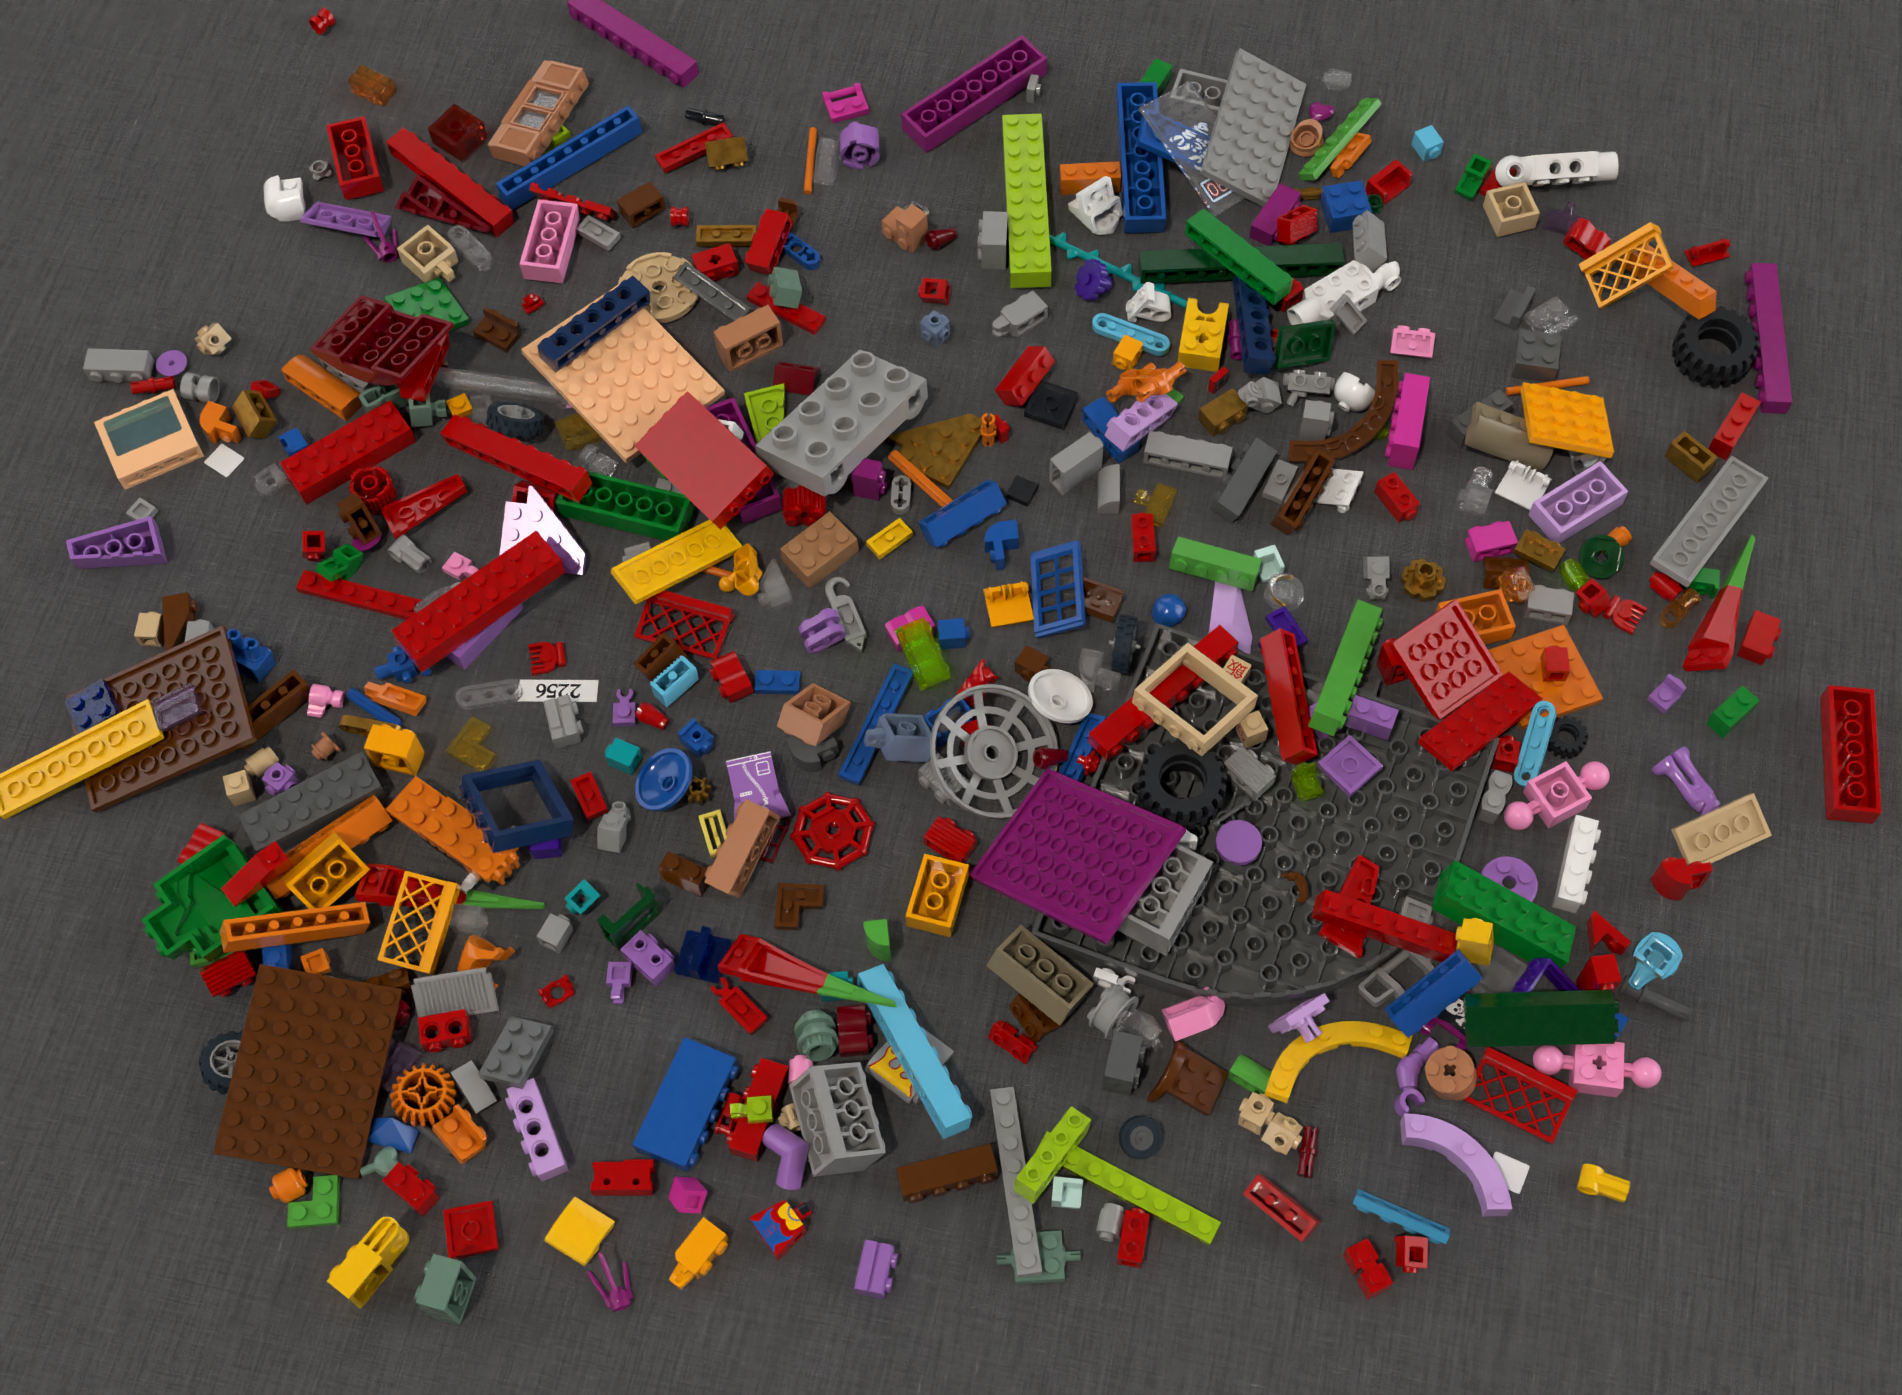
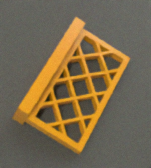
M1649 222L1579 264L1581 271L1586 275L1600 309L1674 268L1660 235L1662 232L1659 226ZM1656 239L1657 247L1655 252L1646 250L1649 242ZM1635 250L1640 251L1636 263L1628 261L1631 252ZM1645 253L1653 255L1649 266L1641 264ZM1658 256L1663 257L1666 265L1660 269L1654 268ZM1621 261L1622 264L1619 272H1611L1613 263ZM1627 263L1635 265L1631 277L1623 275ZM1640 267L1648 269L1646 276L1641 280L1636 279ZM1599 271L1604 272L1600 284L1596 283L1592 276ZM1609 274L1617 276L1613 287L1605 285ZM1622 277L1630 279L1627 288L1623 290L1618 289ZM1603 289L1612 290L1609 298L1603 301L1601 298Z
M405 871L377 960L434 976L461 886L457 883ZM409 877L418 879L422 886L413 893H410L407 888ZM423 881H427L430 883L425 885ZM435 884L444 886L441 895L432 899L427 889ZM425 891L430 901L418 908L413 896ZM410 899L415 910L403 916L400 910L401 903ZM432 905L436 911L435 916L426 922L420 911ZM418 913L423 924L411 930L406 919ZM403 921L408 932L396 938L393 932L394 925ZM425 927L429 934L428 938L419 944L413 933ZM410 935L416 946L404 952L399 941ZM396 943L401 955L394 959L386 958L387 948ZM417 949L422 956L419 966L410 964L406 957ZM404 958L405 962H401L398 960Z

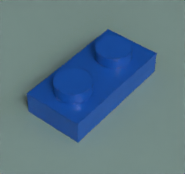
M756 670L755 694L797 695L800 692V671Z

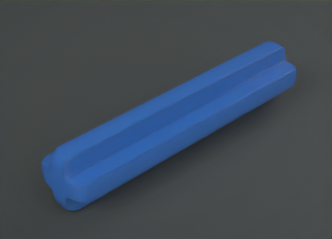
M351 688L347 692L346 696L350 701L378 720L398 726L402 725L400 718L356 688Z

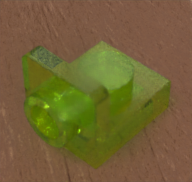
M1301 763L1292 771L1291 780L1300 802L1322 796L1323 794L1315 773V763Z

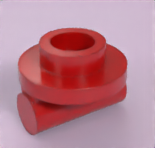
M533 293L523 297L524 302L521 303L527 315L545 305L539 294L534 295Z

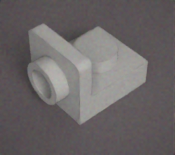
M1407 896L1404 898L1400 915L1430 925L1434 917L1431 915L1432 906Z

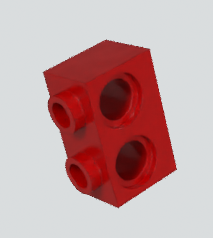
M465 1009L418 1017L420 1045L425 1052L436 1053L442 1051V1048H462L466 1044L472 1043L470 1017ZM462 1027L459 1033L452 1034L454 1028ZM439 1031L435 1038H429L431 1032Z

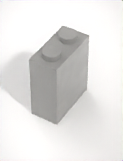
M1089 432L1050 459L1049 482L1062 495L1102 469L1104 445L1100 438L1094 437Z

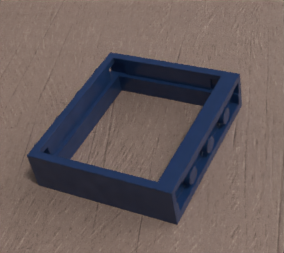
M540 759L462 775V785L459 786L461 798H465L468 812L473 814L477 829H481L484 842H488L493 853L572 836L573 817ZM532 781L552 819L498 830L479 791Z

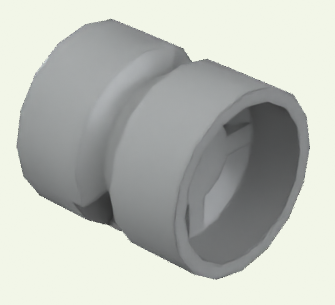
M189 372L185 373L180 385L182 398L194 401L199 399V401L205 403L208 401L215 403L220 390L218 378L207 375L201 377L199 374Z

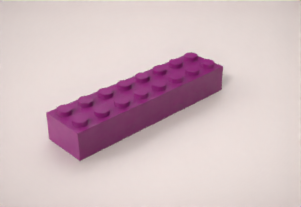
M1021 35L901 113L902 130L926 153L1026 88L1031 74L1039 75V79L1046 75L1047 57Z

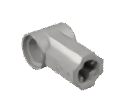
M401 535L387 549L388 554L399 563L404 562L419 574L425 573L430 568L431 558L416 548L415 544L405 535Z

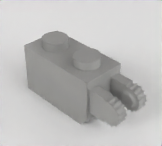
M1033 290L1028 294H1023L1017 301L1004 306L1000 311V317L993 321V337L998 339L1009 333L1015 337L1021 336L1048 318V306Z

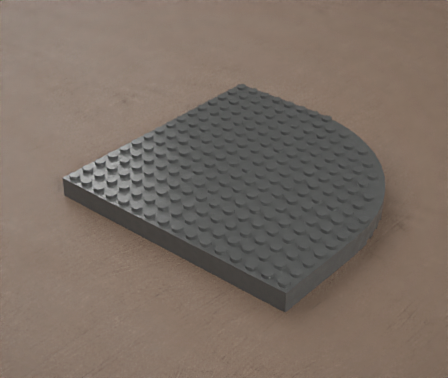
M1156 623L1125 702L1133 697L1134 689L1187 643L1194 646L1203 638ZM1237 650L1236 657L1252 665L1250 675L1244 685L1258 696L1255 708L1250 713L1259 710L1268 728L1266 741L1248 747L1246 750L1251 749L1258 757L1257 760L1263 765H1269L1274 770L1276 777L1274 784L1256 801L1250 798L1249 795L1227 777L1221 809L1217 810V814L1213 819L1220 818L1241 804L1242 799L1245 797L1251 800L1250 806L1247 808L1243 807L1220 823L1219 827H1213L1211 825L1212 820L1208 819L1207 824L1200 827L1196 824L1195 829L1187 830L1197 836L1196 850L1191 851L1213 861L1207 885L1167 956L1119 931H1116L1108 944L1105 945L1039 913L1031 933L1056 953L1100 969L1108 968L1114 971L1116 975L1122 977L1132 976L1136 979L1135 982L1186 999L1197 996L1205 998L1207 996H1217L1228 1006L1254 1007L1287 1004L1310 999L1323 993L1326 994L1343 988L1370 974L1401 950V948L1365 937L1362 945V957L1358 959L1322 938L1318 933L1324 922L1311 918L1316 896L1325 889L1339 893L1356 857L1361 855L1380 866L1371 905L1399 914L1403 900L1407 896L1432 906L1440 873L1454 860L1458 862L1460 860L1499 738H1495L1467 761L1451 771L1418 743L1422 735L1444 719L1437 720L1432 715L1356 691L1355 695L1399 710L1388 741L1345 726L1344 723L1343 728L1337 731L1334 736H1329L1322 741L1313 731L1317 756L1298 765L1283 761L1279 752L1280 746L1276 734L1275 719L1272 714V703L1268 692L1267 676L1264 671V660ZM1227 661L1221 665L1222 669L1226 665ZM1302 672L1308 707L1318 702L1326 680ZM1205 681L1199 688H1193L1184 701L1175 703L1171 711L1205 735L1237 704ZM1157 723L1148 730L1145 728L1135 742L1127 743L1123 747L1122 752L1118 756H1112L1107 761L1102 757L1090 787L1142 808V803L1138 799L1137 786L1140 766L1143 764L1145 756L1151 754L1154 747L1160 746L1161 748L1163 742L1170 740L1171 743H1175L1178 738L1173 737L1167 729ZM1236 726L1208 750L1209 752L1214 751L1218 755L1217 762L1222 761L1224 763L1234 752L1243 746L1236 732ZM1349 735L1383 765L1382 769L1351 797L1317 767L1318 762ZM1173 771L1166 774L1160 780L1164 791L1175 798L1189 799L1203 791V784L1199 778L1187 771ZM1229 821H1247L1254 825L1261 834V851L1258 857L1247 865H1233V863L1224 861L1217 853L1215 845L1217 832ZM1288 871L1297 872L1305 878L1308 885V898L1304 903L1297 901L1301 895L1295 881H1288L1287 878H1282V873H1288Z

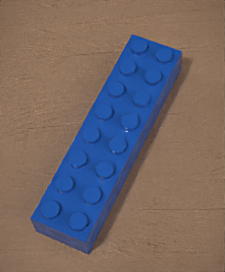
M1157 82L1117 83L1115 100L1124 233L1164 232L1166 208L1162 157L1136 146L1144 111L1147 109L1159 115Z

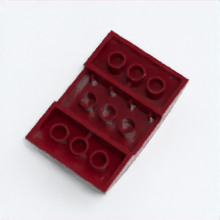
M361 295L309 349L332 367L356 379L377 385H395L402 382L454 327V323L423 313L419 317L395 311L390 303Z

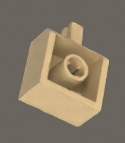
M429 225L425 226L397 248L402 263L424 283L437 279L440 276L448 282L455 278L454 271L451 268L459 262L456 252L451 244Z

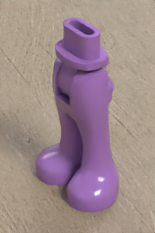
M1686 746L1678 749L1671 756H1667L1651 769L1656 776L1667 775L1678 787L1687 803L1696 812H1702L1700 816L1719 808L1721 805L1714 791L1700 776L1691 762L1690 751ZM1679 768L1687 775L1692 785L1686 780Z

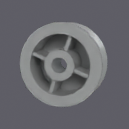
M1120 984L1112 989L1107 987L1101 994L1100 999L1102 1000L1087 1015L1089 1027L1091 1029H1099L1105 1034V1039L1108 1041L1113 1039L1115 1030L1121 1031L1125 1027L1139 1002L1138 997H1130L1123 992V987Z

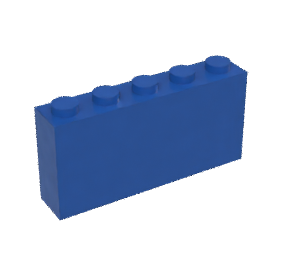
M684 1037L632 1144L635 1151L688 1173L690 1167H694L699 1157L697 1152L700 1145H704L708 1139L709 1132L707 1130L710 1124H714L718 1118V1107L721 1101L724 1102L729 1094L728 1086L730 1081L735 1080L738 1075L739 1067L736 1058Z

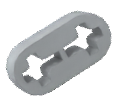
M899 475L892 481L891 509L897 515H904L910 509L911 481L907 476ZM900 483L904 484L903 491H899ZM899 499H903L902 507H898Z

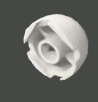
M1343 372L1337 379L1334 387V395L1339 402L1338 407L1346 412H1349V410L1357 412L1367 409L1372 404L1375 390L1367 383L1363 385L1358 382L1360 380L1358 377Z

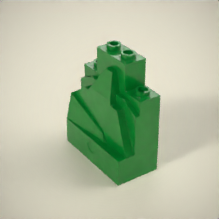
M222 835L153 884L157 890L155 895L162 905L141 920L145 924L143 928L149 938H154L158 943L156 949L162 957L175 960L192 948L199 959L204 958L210 962L220 954H224L220 936V929L224 920L284 912L266 886L237 907L233 906L221 888L249 860L239 845L227 836Z

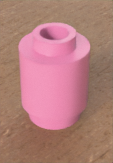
M805 1055L794 1056V1059L789 1061L788 1084H792L810 1066H813V1061L807 1059Z

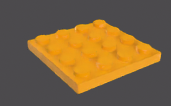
M1522 383L1520 391L1529 443L1606 458L1612 457L1614 448L1602 397L1582 394L1576 391L1561 390L1556 387L1540 386L1535 383Z

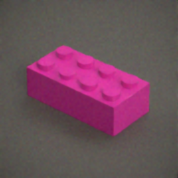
M1405 373L1403 381L1399 380L1397 395L1391 416V427L1388 434L1389 440L1385 451V457H1388L1387 466L1413 470L1420 445L1430 377Z

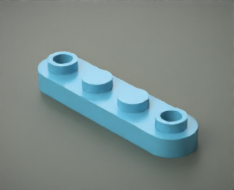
M1099 313L1093 318L1092 328L1099 335L1118 342L1122 340L1124 335L1130 336L1143 342V351L1156 356H1163L1169 351L1170 341L1165 335L1106 313Z
M1540 701L1535 704L1531 713L1519 754L1518 765L1514 771V779L1522 788H1525L1529 780L1539 776L1556 719L1555 707L1548 701ZM1543 712H1549L1547 717L1541 716ZM1526 774L1531 775L1529 780H1523V776Z

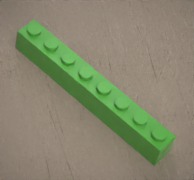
M1357 600L1308 727L1331 736L1335 735L1337 728H1343L1347 718L1343 713L1347 715L1352 704L1348 699L1353 700L1357 687H1354V685H1359L1363 675L1359 671H1364L1368 661L1364 657L1369 658L1373 645H1370V643L1374 644L1378 632L1374 630L1379 631L1383 618L1380 617L1382 608Z

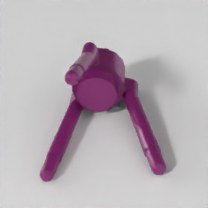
M371 211L373 222L382 243L379 244V249H377L366 235L363 238L376 253L379 261L392 262L399 255L396 230H392L393 244L386 241L375 212Z
M599 1252L598 1256L611 1287V1290L608 1292L609 1296L591 1271H587V1275L604 1299L607 1308H611L613 1312L621 1311L631 1305L630 1299H633L627 1263H622L625 1290H623L622 1286L616 1287L602 1252Z

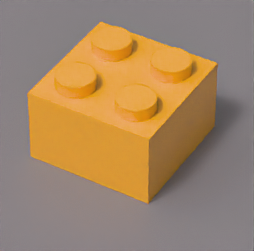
M373 724L364 745V750L374 767L413 776L417 775L425 754L413 731L408 729L396 730L386 724L381 726Z

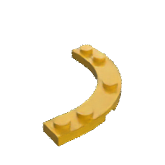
M1341 1021L1319 1026L1318 1029L1321 1030V1035L1308 1043H1305L1301 1035L1282 1052L1272 1070L1264 1095L1288 1103L1295 1080L1300 1071L1309 1063V1060L1317 1054L1320 1055L1326 1051L1336 1049L1339 1045L1351 1044V1046L1373 1048L1403 1058L1407 1056L1413 1035L1408 1038L1402 1031L1362 1021Z

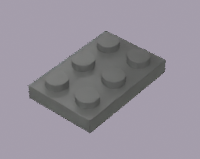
M510 1016L478 1073L480 1078L523 1089L554 1032L552 1026Z

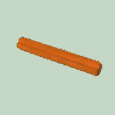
M897 450L890 453L888 460L941 507L953 501Z

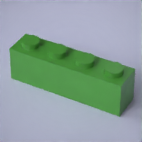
M1178 537L1171 554L1169 569L1253 591L1262 559Z

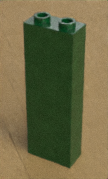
M1612 990L1464 994L1466 1047L1615 1044V1034H1619L1618 1019H1615V1014H1619V1000L1614 999Z

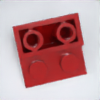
M1669 857L1661 862L1652 876L1651 882L1661 896L1669 900L1680 901L1688 890L1701 888L1713 869L1710 862L1701 863V861H1696L1687 865L1685 858L1676 859V857Z

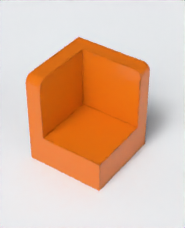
M323 948L300 956L305 972L323 975L332 971L329 964L330 958Z

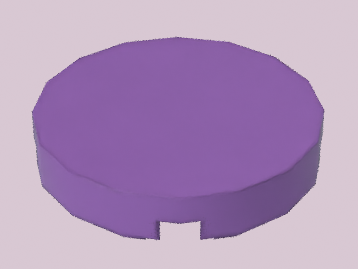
M1229 821L1217 832L1216 850L1226 862L1228 861L1237 866L1247 865L1254 861L1261 851V834L1254 825L1247 821Z

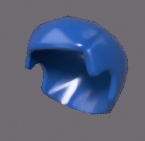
M1168 593L1160 596L1155 601L1151 615L1154 622L1172 628L1175 624L1182 622L1187 609L1184 601L1178 595Z

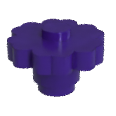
M1086 260L1085 265L1079 268L1076 275L1078 282L1075 285V290L1077 291V296L1082 297L1083 300L1095 301L1098 298V294L1106 293L1111 289L1112 279L1108 276L1106 265L1102 264L1099 260Z

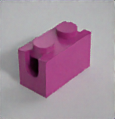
M1497 521L1483 527L1475 526L1468 530L1469 537L1464 540L1473 562L1482 561L1484 556L1500 557L1513 554L1518 544L1510 521Z

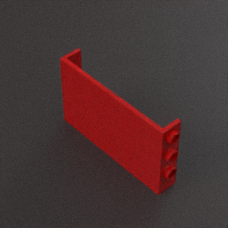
M688 391L634 445L720 530L733 516L740 512L741 508L748 501L754 498L761 487L766 485L774 475L762 460Z

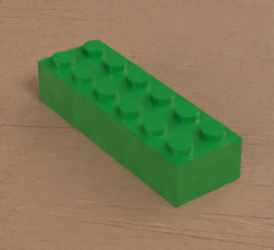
M589 471L588 476L592 481V485L579 503L562 495H559L556 502L561 516L667 541L685 532L694 512L693 503L684 494Z
M1456 860L1440 873L1431 909L1460 925L1463 924L1464 918H1478L1484 922L1493 923L1494 943L1528 962L1534 958H1550L1560 969L1569 962L1576 926Z

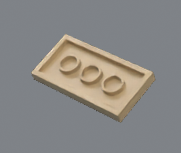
M1749 793L1671 829L1687 865L1696 861L1713 863L1772 836L1754 793Z

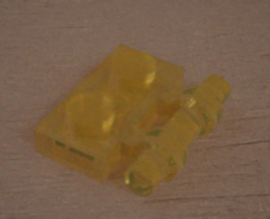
M579 413L555 421V426L562 441H568L564 443L567 451L573 448L579 449L582 447L581 445L591 441L593 443L597 442L601 438Z

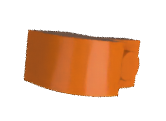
M208 401L200 414V424L208 439L214 444H217L220 439L227 443H240L243 437L237 426L229 424L232 416L227 407Z

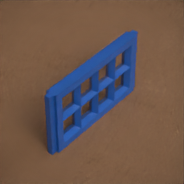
M1075 540L1031 553L1033 615L1036 638L1039 639L1085 626L1080 542ZM1072 554L1073 566L1058 570V557ZM1054 559L1055 571L1040 575L1039 563ZM1074 570V582L1059 586V574ZM1055 575L1056 587L1041 591L1040 579ZM1075 587V599L1060 603V591ZM1056 592L1057 604L1042 608L1041 596ZM1076 604V616L1062 620L1061 607ZM1057 609L1058 621L1043 625L1042 613Z

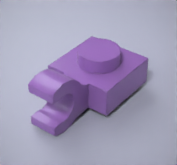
M608 962L606 985L612 987L611 1000H614L613 1004L624 1003V987H631L632 962Z

